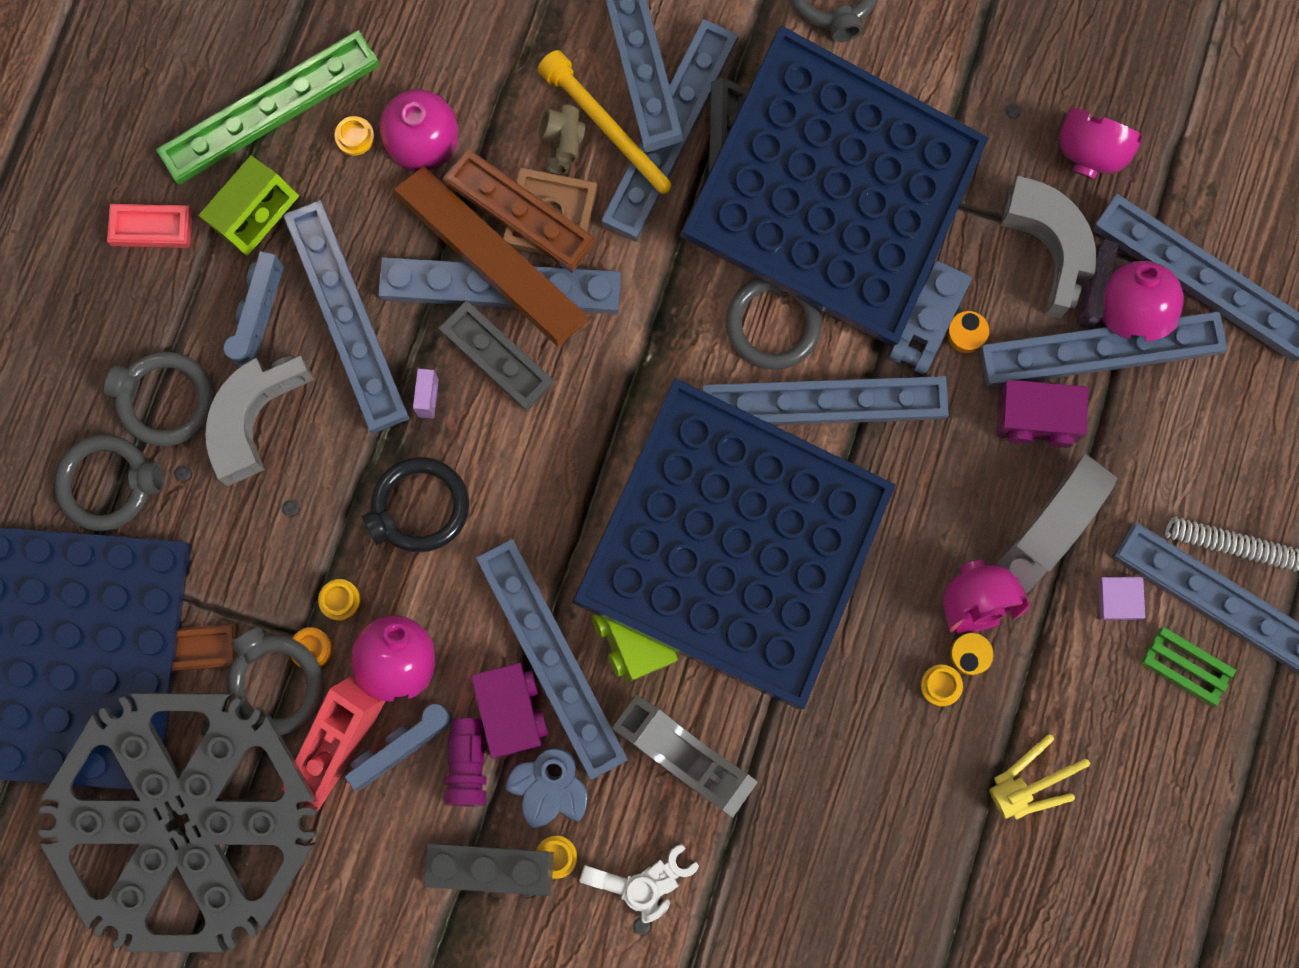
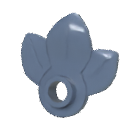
M548 748L539 754L536 761L518 764L508 777L506 790L510 793L524 796L522 803L523 815L532 828L548 824L556 817L558 812L578 822L583 817L587 807V789L581 780L575 776L576 763L574 758L564 749ZM550 764L559 765L562 769V774L559 776L550 775L547 771V766Z

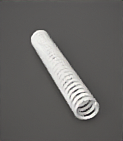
M1177 516L1169 521L1165 530L1166 539L1171 535L1172 540L1177 538L1181 542L1184 538L1185 544L1189 541L1191 545L1196 543L1198 547L1203 544L1204 549L1209 546L1210 550L1216 547V551L1219 552L1222 549L1223 554L1228 552L1231 556L1235 552L1236 557L1241 555L1243 559L1247 557L1249 561L1254 558L1255 562L1259 560L1262 564L1267 562L1268 566L1273 563L1274 567L1279 565L1283 569L1286 566L1287 571L1290 569L1294 573L1299 571L1298 548L1293 549L1291 546L1287 548L1286 545L1281 546L1279 543L1274 544L1272 541L1268 543L1267 540L1261 541L1260 538L1255 539L1253 536L1249 538L1248 535L1242 536L1241 533L1236 534L1234 531H1223L1222 528L1217 529L1215 526H1204L1203 523L1197 524L1196 521L1191 523L1189 519L1185 521L1184 518L1178 519ZM1175 521L1176 523L1173 527L1172 534H1170V528L1173 522Z

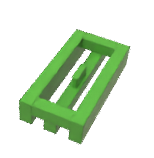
M1165 627L1158 629L1140 661V664L1211 707L1219 704L1221 700L1219 698L1220 695L1226 691L1229 679L1233 678L1237 671ZM1163 641L1220 674L1219 677H1215L1162 645ZM1156 653L1213 686L1211 692L1155 660Z

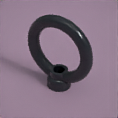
M409 458L396 463L380 477L373 490L371 511L361 517L376 545L387 540L392 545L405 551L429 552L447 545L460 533L469 513V495L461 477L447 464L432 458ZM424 473L439 478L447 485L453 499L452 514L446 525L439 531L427 536H412L399 530L395 526L387 508L388 497L392 488L401 479L412 474Z

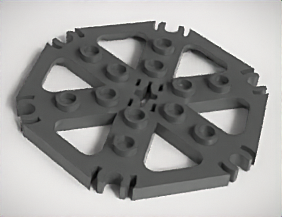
M130 693L135 699L137 710L133 699L126 695L119 698V702L124 709L121 717L114 716L109 706L101 708L99 715L98 713L93 714L40 800L49 799L59 802V804L50 803L39 808V813H49L56 818L55 827H46L39 830V836L43 838L57 836L58 841L53 842L44 840L40 842V845L87 931L93 927L98 916L103 920L95 927L94 936H101L107 929V926H113L117 929L118 938L114 942V948L118 949L127 942L131 934L132 940L124 952L225 953L228 949L226 946L232 950L239 944L238 938L234 933L236 927L245 928L250 938H253L259 932L257 921L262 932L316 843L300 842L298 838L309 840L317 835L316 829L308 830L302 827L301 817L304 815L312 816L318 813L317 807L313 805L300 807L299 802L308 801L314 803L317 799L270 715H266L263 724L258 729L255 724L260 721L263 709L256 708L248 719L240 715L239 708L244 701L243 697L235 698L230 703L228 710H225L227 701L233 693ZM159 711H199L204 713L209 719V729L181 775L151 722L153 715ZM98 745H106L115 754L139 799L78 798L73 792L72 785L92 750ZM252 746L263 748L284 783L285 792L282 798L279 800L219 799L248 749ZM155 808H157V810H158V812L160 813V815H161L162 818L159 817V815L157 814ZM174 810L178 815L186 813L189 817V821L184 825L186 829L184 833L180 828L172 829L169 825V822L174 819L172 813ZM172 839H174L179 849L176 848ZM77 844H139L109 895L102 899L95 898L88 892L71 860V851ZM220 845H274L281 849L284 856L283 863L261 898L249 899ZM178 868L204 915L205 926L201 932L196 934L154 933L148 928L146 919Z

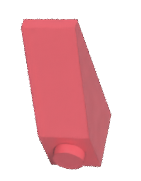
M354 674L329 689L295 760L317 799L314 803L308 801L300 803L303 805H313L318 810L366 739L385 701L367 695L359 688L354 680Z

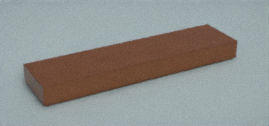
M468 148L443 178L447 186L571 273L576 270L596 243L594 236Z

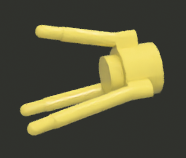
M1048 734L1006 772L994 777L997 785L989 789L990 795L1005 820L1011 816H1014L1017 820L1029 813L1074 801V794L1069 793L1029 803L1034 800L1032 794L1087 768L1090 765L1089 760L1083 759L1073 765L1071 764L1028 786L1021 777L1014 781L1013 778L1053 742V735Z

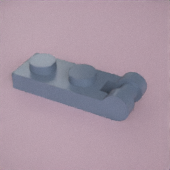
M260 251L257 263L253 262L250 265L247 274L249 290L246 300L240 301L236 311L238 327L235 336L229 337L224 343L223 349L225 354L239 368L258 357L284 268L274 254Z
M936 260L900 341L893 347L889 359L900 363L902 360L915 366L914 371L925 376L973 277ZM911 339L926 345L923 352L908 346Z
M438 704L427 706L423 711L422 721L410 730L406 725L398 728L385 738L388 745L376 754L369 750L351 762L350 765L353 770L344 777L353 790H362L446 730L452 720L450 711Z

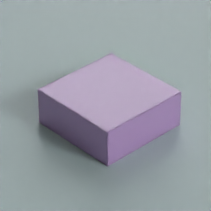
M417 370L413 409L417 416L421 418L434 419L439 379L434 370Z
M1102 577L1098 579L1100 620L1145 619L1143 577Z

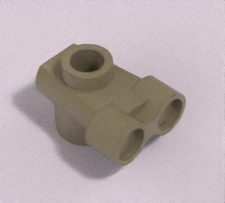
M562 105L559 111L547 108L542 116L539 126V139L551 142V150L548 154L547 171L551 174H567L569 164L575 163L578 160V149L584 137L585 123L578 121L579 109L574 106Z

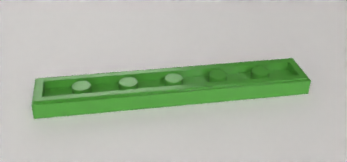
M359 30L160 146L156 151L176 183L181 185L380 67L379 61Z

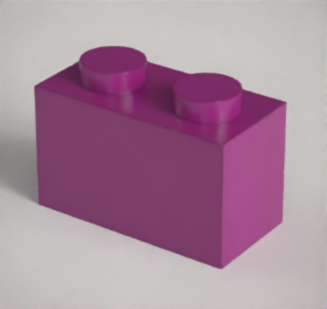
M1006 380L999 388L996 436L1008 437V442L1014 444H1030L1033 442V439L1049 440L1048 445L1052 447H1072L1073 443H1077L1087 435L1089 387Z
M517 663L471 675L491 758L498 759L543 747L541 737L548 736V730L543 712L535 713L531 696L538 695L532 670L525 672L523 665Z

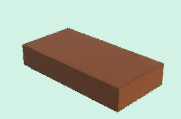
M237 625L178 629L176 637H178L176 660L173 662L172 671L230 667L237 655L231 645L237 639Z

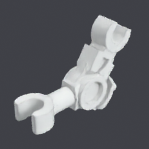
M680 844L674 846L669 851L666 863L659 859L651 867L649 866L642 873L632 877L627 875V878H623L584 865L579 881L580 883L621 895V899L625 900L630 908L635 911H641L642 922L649 923L661 917L669 908V899L662 901L659 905L657 904L660 896L664 893L668 894L679 885L675 879L679 876L688 877L693 875L699 865L694 861L684 869L677 866V856L686 849Z

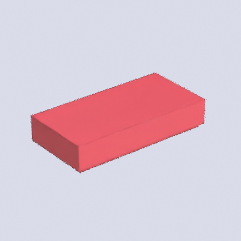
M110 204L107 243L110 246L190 248L193 210L190 206Z

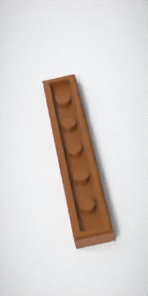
M423 166L394 188L397 199L557 347L587 323V314L426 167Z

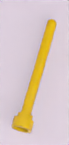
M560 50L552 51L546 55L538 66V73L550 85L562 86L652 186L661 194L668 193L672 186L670 180L573 76L574 71L571 68V61Z

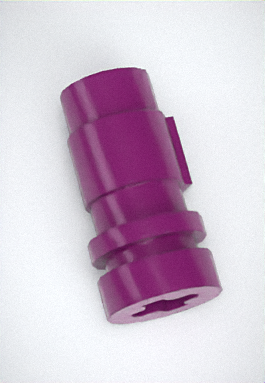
M452 719L448 740L449 776L444 778V784L448 785V790H444V805L459 807L486 806V791L482 790V786L487 785V777L483 776V764H485L483 722L481 719Z

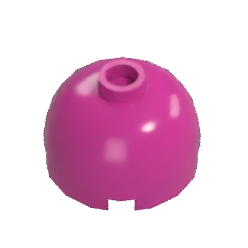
M413 89L401 92L388 102L381 114L380 135L384 149L394 163L407 170L416 171V168L420 169L423 166L429 168V170L436 169L447 162L458 147L459 128L455 113L443 97L430 90Z
M1069 108L1062 123L1059 137L1060 148L1064 156L1075 163L1072 171L1095 179L1097 172L1114 174L1122 171L1131 163L1144 136H1140L1139 132L1105 117L1101 119L1094 116L1089 119L1091 112Z
M1133 261L1124 264L1108 277L1100 297L1099 312L1101 320L1109 330L1123 338L1130 339L1131 334L1145 336L1144 341H1155L1166 337L1177 328L1184 306L1182 285L1175 274L1161 264L1151 261Z
M983 560L972 561L960 567L961 574L955 576L949 582L944 591L942 603L949 631L952 633L956 629L958 634L973 633L999 626V619L1005 617L1006 614L1010 613L1012 620L1028 612L1031 607L1024 587L1010 570L999 565L985 566Z
M388 615L375 619L360 631L352 648L351 668L357 686L367 695L382 701H394V697L406 695L410 699L421 693L428 687L435 669L434 643L428 632L415 620L404 616Z

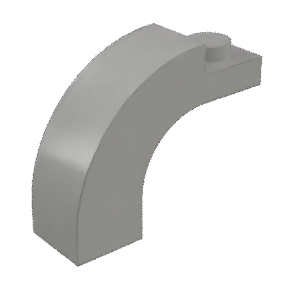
M1017 176L1008 192L1001 226L1023 231L1037 237L1050 251L1054 262V277L1045 315L1061 319L1070 307H1076L1081 292V285L1085 286L1095 274L1096 248L1093 234L1084 215L1063 193L1045 183Z
M301 356L281 358L271 365L272 368L267 371L261 362L255 358L230 375L216 393L206 422V446L217 479L226 486H230L265 470L254 445V422L259 411L270 400L314 380L309 366Z
M1084 453L1059 482L1055 492L1040 513L996 565L1010 570L1020 580L1028 594L1047 571H1051L1084 531L1109 496L1118 478Z
M639 695L634 697L612 727L614 731L732 818L758 783L749 774L703 744L660 709Z

